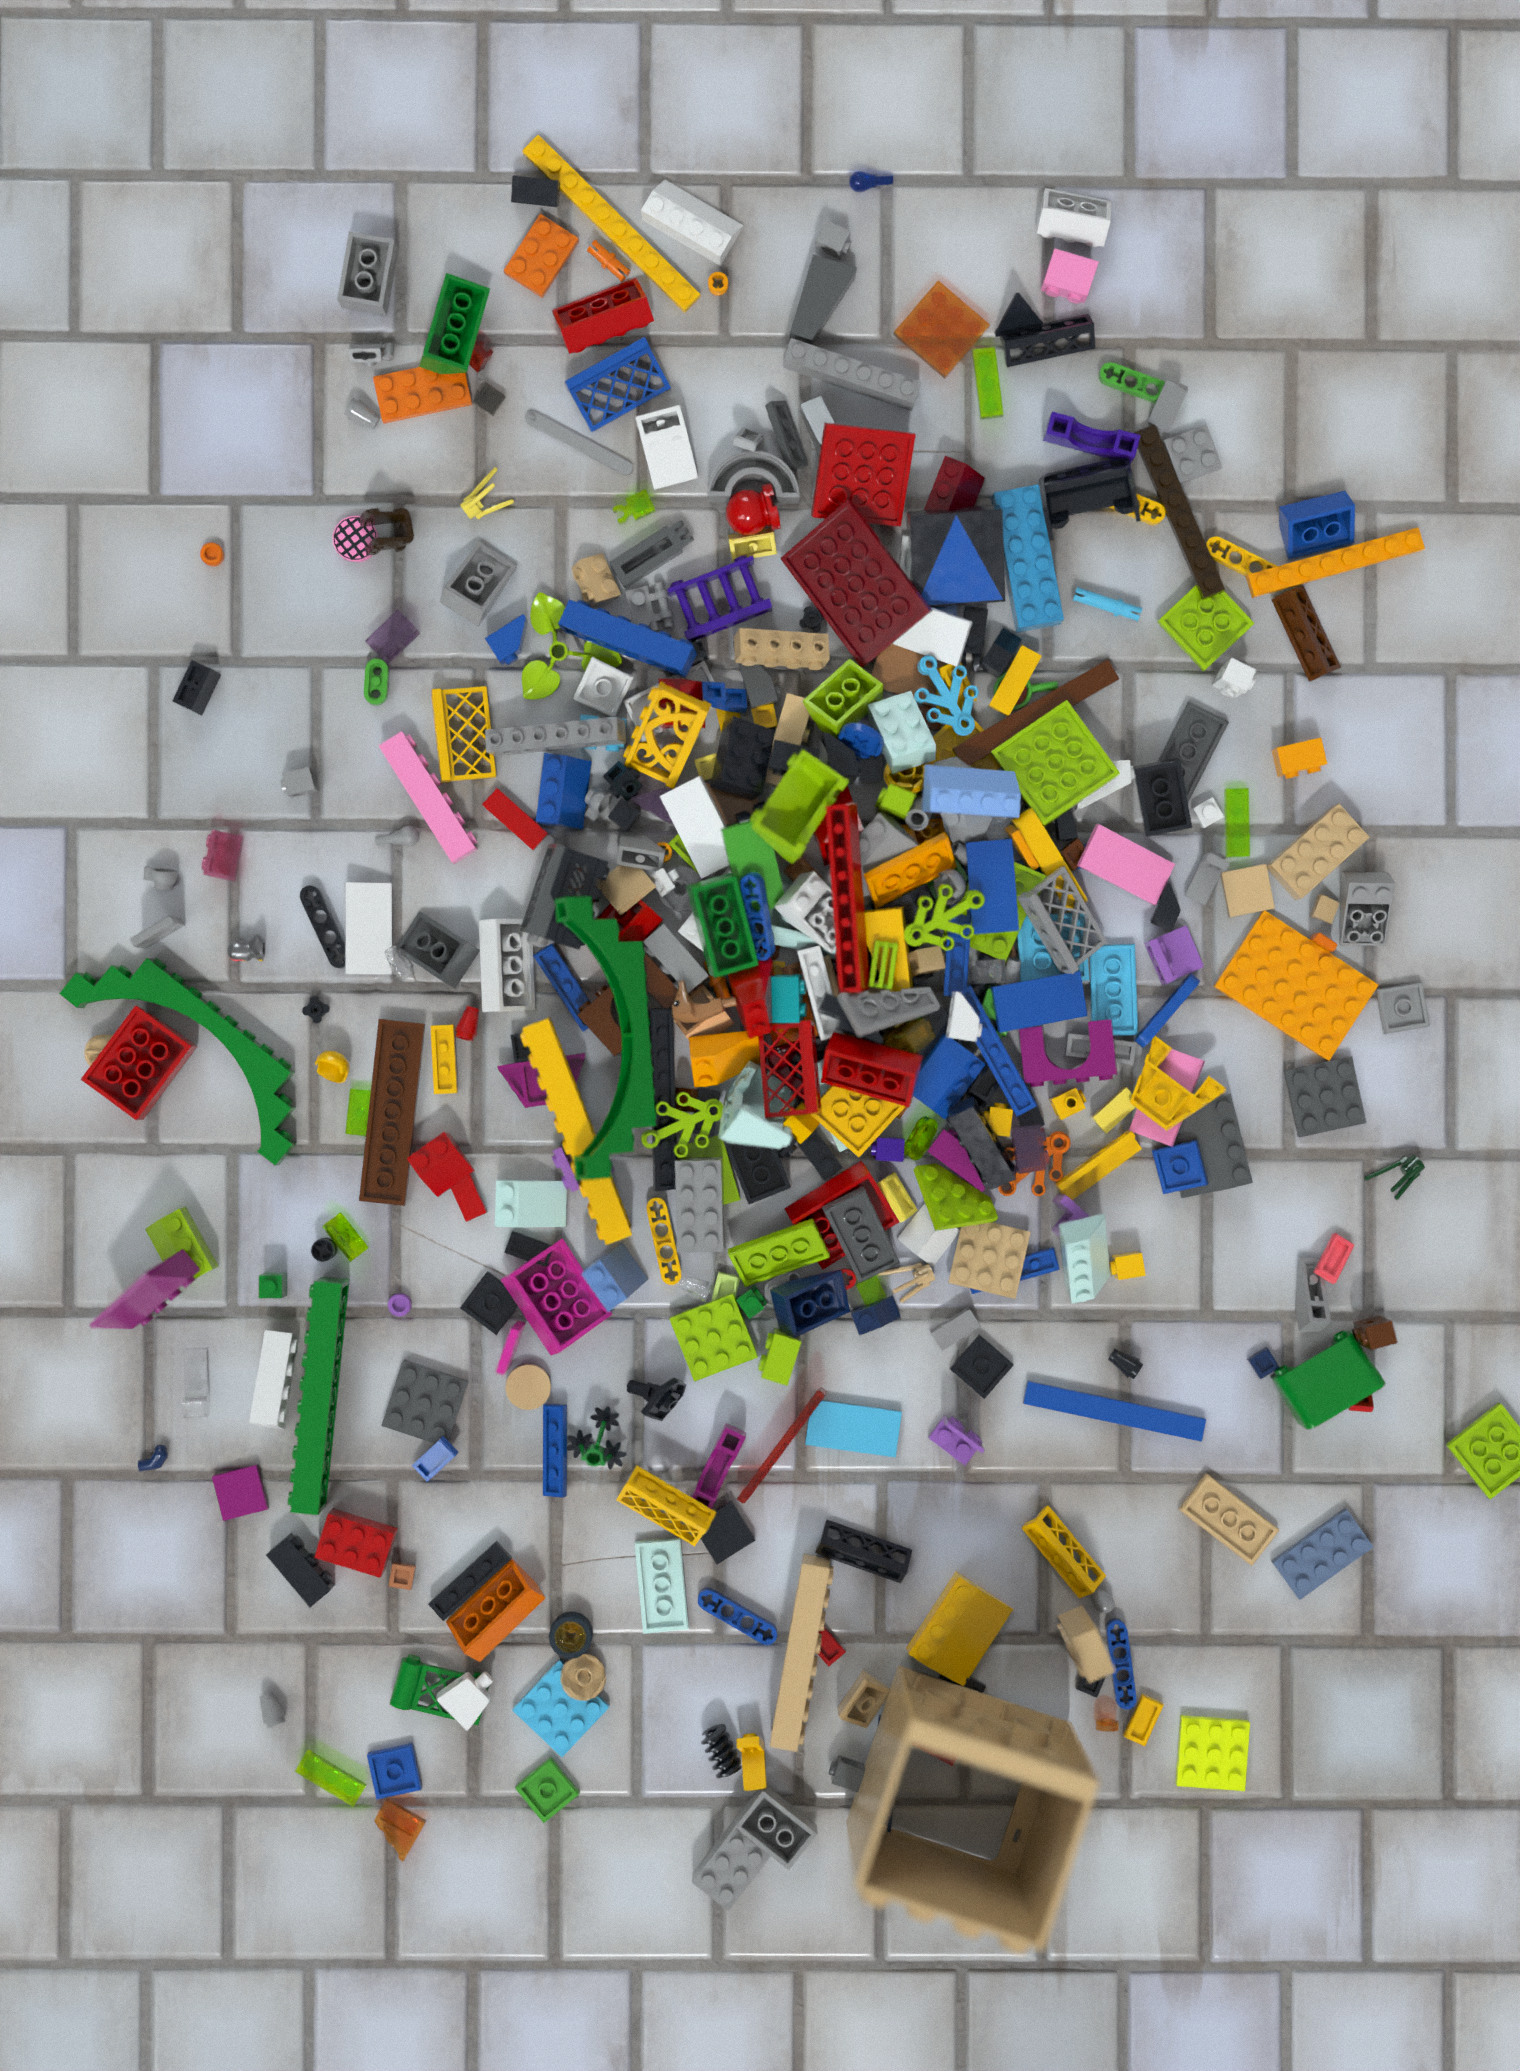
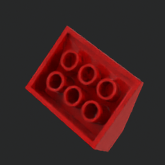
M135 1005L80 1080L136 1121L144 1120L198 1046L178 1031Z
M862 1160L784 1208L793 1225L813 1218L830 1253V1258L818 1261L822 1270L846 1256L822 1206L864 1187L885 1231L900 1222Z

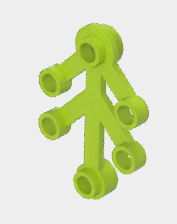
M942 884L937 890L938 898L932 918L924 923L926 912L932 908L933 901L927 896H921L917 902L918 910L914 923L909 924L904 930L905 941L911 946H919L927 942L938 945L944 950H951L954 947V940L951 937H939L929 934V932L938 928L960 934L965 939L971 938L974 935L972 926L968 924L959 925L948 921L970 908L978 909L982 907L985 901L984 895L978 890H969L965 894L964 901L944 912L947 899L952 896L953 889L947 884ZM947 887L949 892L943 896L942 890ZM975 896L979 897V902L977 904H973L972 899ZM924 899H927L929 901L927 907H922V901ZM969 927V934L964 935L963 930ZM919 931V937L913 939V932ZM949 939V940H950L949 946L944 947V946H943L944 940Z
M678 1093L676 1102L679 1105H689L700 1110L692 1115L670 1107L666 1102H658L655 1106L657 1114L661 1116L668 1115L679 1121L657 1131L652 1129L644 1130L640 1136L641 1143L647 1148H654L658 1145L660 1139L683 1129L678 1144L673 1148L674 1154L677 1157L683 1158L688 1154L687 1145L695 1124L704 1120L700 1134L694 1138V1143L699 1148H705L709 1144L708 1135L713 1122L720 1120L722 1117L723 1104L719 1100L709 1099L706 1102H702L690 1097L688 1093ZM681 1095L687 1096L685 1103L679 1101ZM664 1104L666 1106V1111L660 1113L658 1108L660 1105ZM712 1106L717 1108V1112L714 1115H711L709 1112ZM649 1135L654 1136L655 1140L653 1143L647 1142ZM700 1137L705 1138V1143L703 1145L698 1144V1139ZM683 1146L685 1149L684 1153L679 1155L677 1148Z

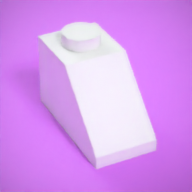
M952 991L945 1037L976 1042L977 1037H980L982 1032V1024L979 1023L980 1018L961 992Z

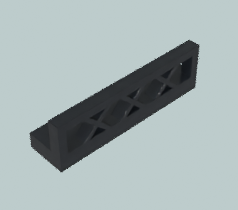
M1089 314L1000 332V341L1004 347L1006 367L1096 349L1094 322ZM1089 333V343L1078 344L1076 342L1081 334ZM1065 338L1068 341L1064 348L1057 349L1053 346L1058 339ZM1038 343L1046 345L1041 353L1035 354L1031 351ZM1021 348L1024 350L1019 358L1011 359L1010 349Z
M826 1520L815 1553L901 1584L908 1571L912 1549ZM829 1528L838 1531L841 1538L833 1539L827 1537ZM852 1537L858 1538L862 1545L855 1547L850 1543L849 1539ZM878 1545L884 1553L880 1555L875 1554L870 1546ZM898 1552L905 1555L904 1563L895 1561L892 1554Z

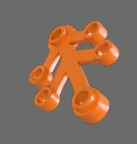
M1061 1131L1053 1132L1049 1137L1032 1136L1030 1133L1021 1134L1019 1141L1023 1146L1028 1147L1032 1144L1047 1146L1041 1152L1017 1151L1010 1147L1005 1148L1006 1151L1011 1150L1013 1152V1156L1010 1158L1012 1161L1015 1159L1027 1160L1029 1162L1016 1172V1180L1009 1182V1190H1003L1002 1186L997 1187L1002 1195L1010 1196L1014 1194L1016 1184L1036 1168L1035 1182L1031 1186V1192L1036 1196H1042L1046 1191L1044 1186L1046 1159L1052 1154L1053 1168L1050 1169L1048 1176L1055 1182L1063 1178L1061 1170L1062 1155L1070 1147V1138ZM1026 1135L1031 1139L1028 1144L1023 1143V1137ZM1057 1138L1062 1139L1063 1143L1060 1147L1055 1145ZM1055 1170L1060 1173L1057 1179L1052 1177V1172ZM1036 1185L1042 1186L1041 1193H1035L1034 1188Z

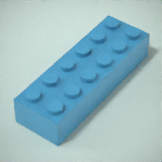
M1039 484L995 492L992 495L991 504H999L1003 509L1004 570L1015 632L1060 625L1064 617Z

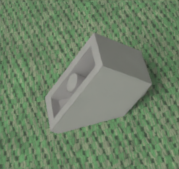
M621 831L616 865L658 871L662 868L665 855L664 849L644 834Z

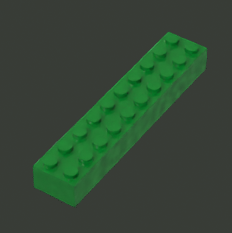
M321 1277L315 1280L314 1284L310 1285L309 1298H312V1306L308 1307L307 1321H310V1325L304 1337V1344L308 1345L307 1353H304L302 1358V1367H305V1374L301 1376L299 1389L303 1390L302 1399H299L297 1405V1413H300V1422H297L295 1426V1436H298L297 1445H294L292 1459L296 1461L295 1469L292 1468L290 1474V1482L293 1483V1490L288 1495V1505L291 1506L290 1513L319 1515L327 1506L350 1279Z

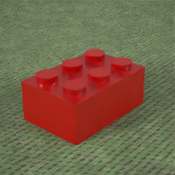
M332 1508L327 1515L314 1558L381 1578L385 1572L398 1528Z

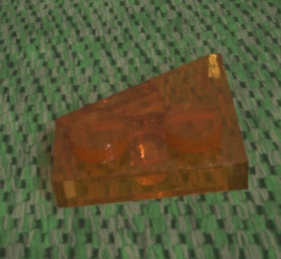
M386 1798L374 1822L384 1832L388 1843L393 1845L399 1854L398 1858L404 1861L426 1820Z

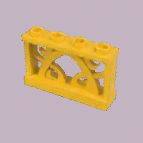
M661 681L657 688L653 686L648 696L651 703L649 707L644 706L639 718L643 722L641 726L636 725L631 738L635 740L632 746L628 744L623 757L627 758L624 766L632 767L666 783L665 786L674 789L712 704L704 700L702 702L665 685ZM667 697L673 700L676 708L675 711L671 712V706L668 702L666 703L667 708H661L659 705L660 699ZM681 704L697 711L698 713L690 711H680ZM654 710L658 716L649 720ZM674 721L673 727L676 735L685 742L684 744L669 743L661 749L653 729L661 724ZM679 721H682L681 725H687L688 730H680ZM645 732L646 741L640 742L643 733ZM639 749H645L647 754L643 757H650L653 753L655 758L652 761L645 762L639 759L637 752ZM670 749H673L676 751L677 755L673 757L670 755L669 752L666 756L664 753ZM657 762H659L669 772H666L654 765Z

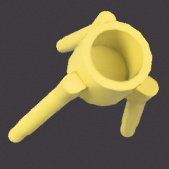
M496 467L487 474L460 504L470 519L476 516L479 520L486 514L514 503V500L510 499L481 511L484 506L480 500L495 487V484H490L479 494L478 492L497 472L498 469Z

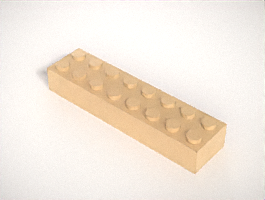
M803 1554L772 1726L770 1747L797 1752L798 1744L803 1745L806 1724H802V1721L807 1722L810 1702L806 1701V1699H811L814 1679L810 1677H815L818 1656H814V1654H819L822 1634L818 1632L824 1629L826 1611L822 1610L828 1607L830 1589L826 1587L827 1585H832L834 1566H830L829 1558Z

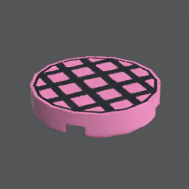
M349 516L341 520L335 527L333 545L343 559L356 563L364 562L373 556L366 555V546L372 540L379 538V534L374 525L361 527L360 516Z

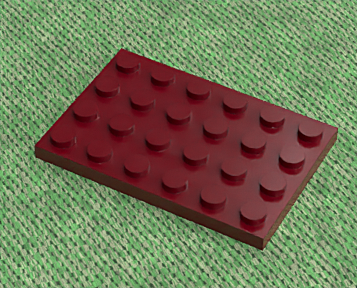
M846 500L780 558L861 668L869 664L932 612L930 606L851 500Z

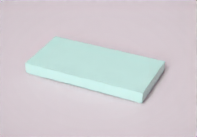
M672 1537L635 1541L643 1634L689 1630L681 1538Z

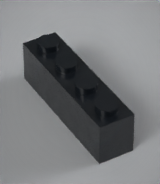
M974 1096L950 1106L947 1117L948 1125L952 1130H956L962 1148L966 1147L969 1152L970 1162L973 1166L977 1165L980 1170L979 1175L982 1182L987 1183L992 1190L1016 1180V1167Z

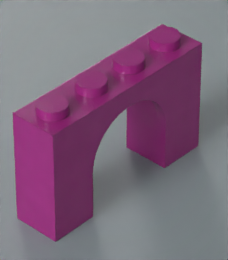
M1112 1019L1088 1022L1090 1053L1087 1060L1081 1066L1074 1069L1060 1068L1049 1059L1046 1052L1044 1026L1019 1029L1024 1083H1030V1087L1044 1086V1081H1053V1085L1067 1084V1079L1075 1078L1076 1083L1089 1082L1090 1077L1099 1076V1081L1113 1079V1075H1117L1118 1072Z

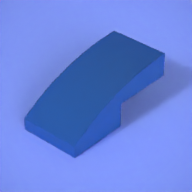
M702 681V698L704 701L711 703V707L729 712L746 713V689L725 688V683Z

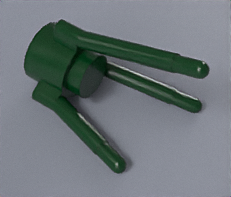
M1404 1155L1398 1161L1365 1176L1364 1179L1369 1180L1402 1165L1400 1170L1404 1176L1390 1189L1391 1192H1395L1406 1181L1394 1197L1395 1200H1398L1412 1182L1420 1176V1172L1425 1169V1166L1415 1155L1409 1158Z

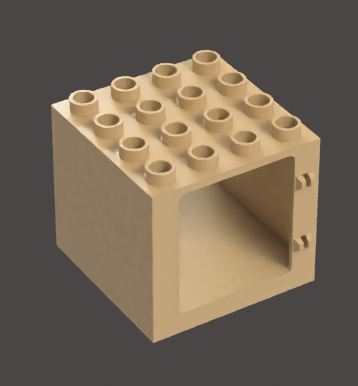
M898 1665L868 1753L865 1773L859 1791L855 1793L846 1820L855 1889L860 1890L859 1897L866 1903L877 1907H886L888 1900L906 1905V1913L922 1922L932 1923L935 1915L953 1921L952 1927L955 1931L970 1938H979L982 1931L1000 1936L999 1943L1004 1948L1015 1953L1025 1954L1028 1946L1044 1951L1099 1784V1779L1072 1723ZM910 1743L1022 1780L998 1855L995 1859L987 1860L891 1828V1833L886 1831L887 1826L883 1825ZM1017 1828L1019 1829L1017 1841H1014L1013 1837Z

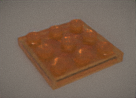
M938 280L898 326L893 335L945 379L987 331L990 324Z

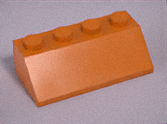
M511 1559L476 1591L446 1623L463 1653L481 1662L546 1597L537 1583L514 1559Z

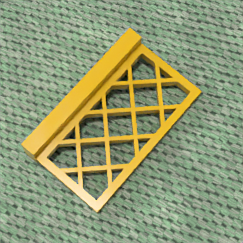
M487 687L432 689L431 698L441 783L496 778L494 755L489 754V758L485 756L486 749L481 753L472 745L479 736L486 740L482 732L485 728L486 730L491 729ZM482 692L483 702L478 708L467 700L472 693ZM455 694L462 700L455 710L447 704L446 695ZM464 702L475 710L468 720L457 712ZM482 706H484V713L480 711ZM447 709H449L452 712L449 717ZM477 713L485 718V725L481 730H478L470 723ZM454 714L464 722V725L458 732L449 726V720ZM467 725L477 732V735L470 743L459 735ZM450 732L455 735L452 739L450 737ZM457 737L467 745L460 755L452 750L451 746ZM469 748L480 755L473 765L462 758ZM453 755L457 757V759L454 762ZM483 758L490 764L491 773H481L474 767ZM459 760L470 768L465 775L455 776L454 766Z
M639 1466L635 1467L616 1499L618 1502L693 1546L706 1533L717 1513Z

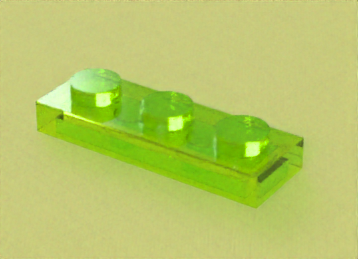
M995 347L973 349L972 359L980 420L1003 417Z
M1249 788L1224 789L1225 857H1250Z
M309 1749L294 1771L354 1807L367 1785Z

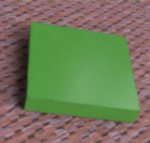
M552 1757L548 1758L515 1786V1789L543 1823L580 1793Z

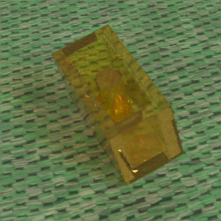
M924 1018L899 1023L882 1038L883 1043L887 1047L909 1053H917L936 1036L932 1031L931 1025Z

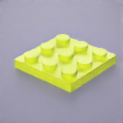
M1180 1715L1175 1784L1182 1787L1245 1791L1250 1733L1249 1720Z

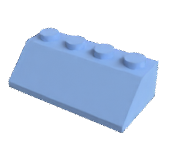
M925 765L922 812L1004 818L1019 817L1021 793L1014 771Z

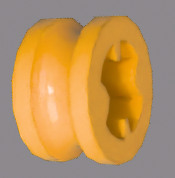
M722 272L712 273L708 278L709 291L717 296L726 293L728 290L727 276ZM715 279L717 281L719 279L723 280L722 288H719V286L717 288L714 287Z
M664 842L657 843L660 847H666L665 851L669 850V854L665 855L663 863L668 862L673 854L670 845Z

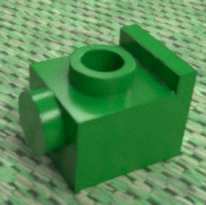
M755 1284L736 1297V1301L749 1319L762 1311L764 1306L768 1304Z

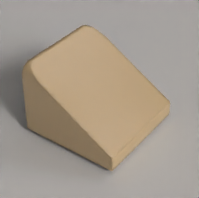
M1322 894L1317 895L1310 917L1332 924L1339 902Z

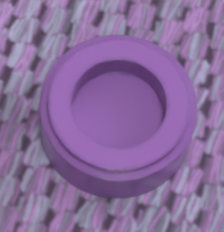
M404 1293L393 1295L388 1302L389 1311L398 1317L406 1315L412 1307L410 1297Z

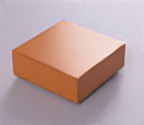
M1320 932L1314 933L1310 937L1311 941L1328 952H1334L1338 946L1336 942Z

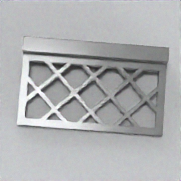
M1060 866L1029 892H1023L1017 897L1060 973H1075L1082 962L1107 943L1064 866ZM1060 875L1064 880L1063 890L1055 888L1056 878ZM1042 889L1048 890L1046 903L1041 902L1037 895ZM1054 891L1062 893L1060 906L1052 904ZM1068 894L1072 895L1075 899L1073 909L1066 907ZM1051 907L1059 909L1057 922L1052 921L1050 917ZM1065 910L1073 912L1071 925L1063 923ZM1078 913L1083 914L1086 919L1084 928L1076 926ZM1062 926L1070 928L1068 941L1063 940L1061 937ZM1076 929L1083 931L1081 944L1074 942ZM1089 932L1094 933L1098 940L1093 946L1087 945ZM1073 945L1081 947L1080 955L1076 959L1072 956Z

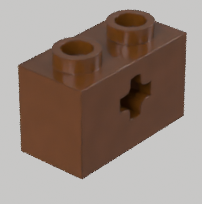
M1378 1315L1353 1322L1354 1329H1352V1334L1358 1343L1365 1348L1374 1350L1398 1343L1392 1320Z

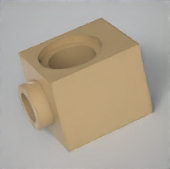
M940 946L918 949L909 953L912 977L935 973L946 968L945 955Z

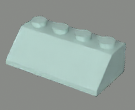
M1104 1214L1059 1224L1064 1282L1072 1304L1094 1299L1110 1277L1106 1219Z

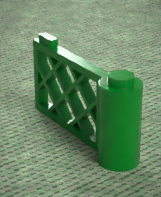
M409 1654L407 1657L402 1658L391 1695L390 1705L401 1710L412 1709L456 1720L448 1711L443 1710L432 1689L442 1683L446 1687L448 1686L446 1681L453 1677L459 1678L465 1673L423 1663L420 1661L421 1658L416 1655ZM427 1671L437 1673L440 1680L429 1686L425 1679ZM474 1671L472 1676L477 1679L482 1673ZM429 1692L434 1700L428 1706L418 1704L420 1696ZM481 1714L478 1716L473 1725H479Z

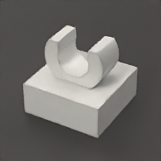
M661 868L650 879L656 885V889L661 897H663L675 888L673 882L679 878V875L675 869L666 874L665 870Z

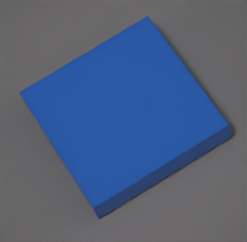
M1198 1140L1175 1144L1173 1147L1166 1146L1152 1150L1163 1194L1209 1184Z
M413 1743L373 1751L367 1754L376 1800L422 1789Z

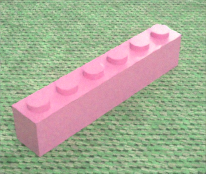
M401 731L380 744L379 748L450 861L456 864L478 850L475 846L478 842L471 831L467 833L462 826L466 822L459 812L454 813L451 805L454 803L447 792L442 794L438 787L441 785V782L435 773L430 775L426 768L429 766V763L423 754L418 755L414 747L417 744L410 734L406 736Z

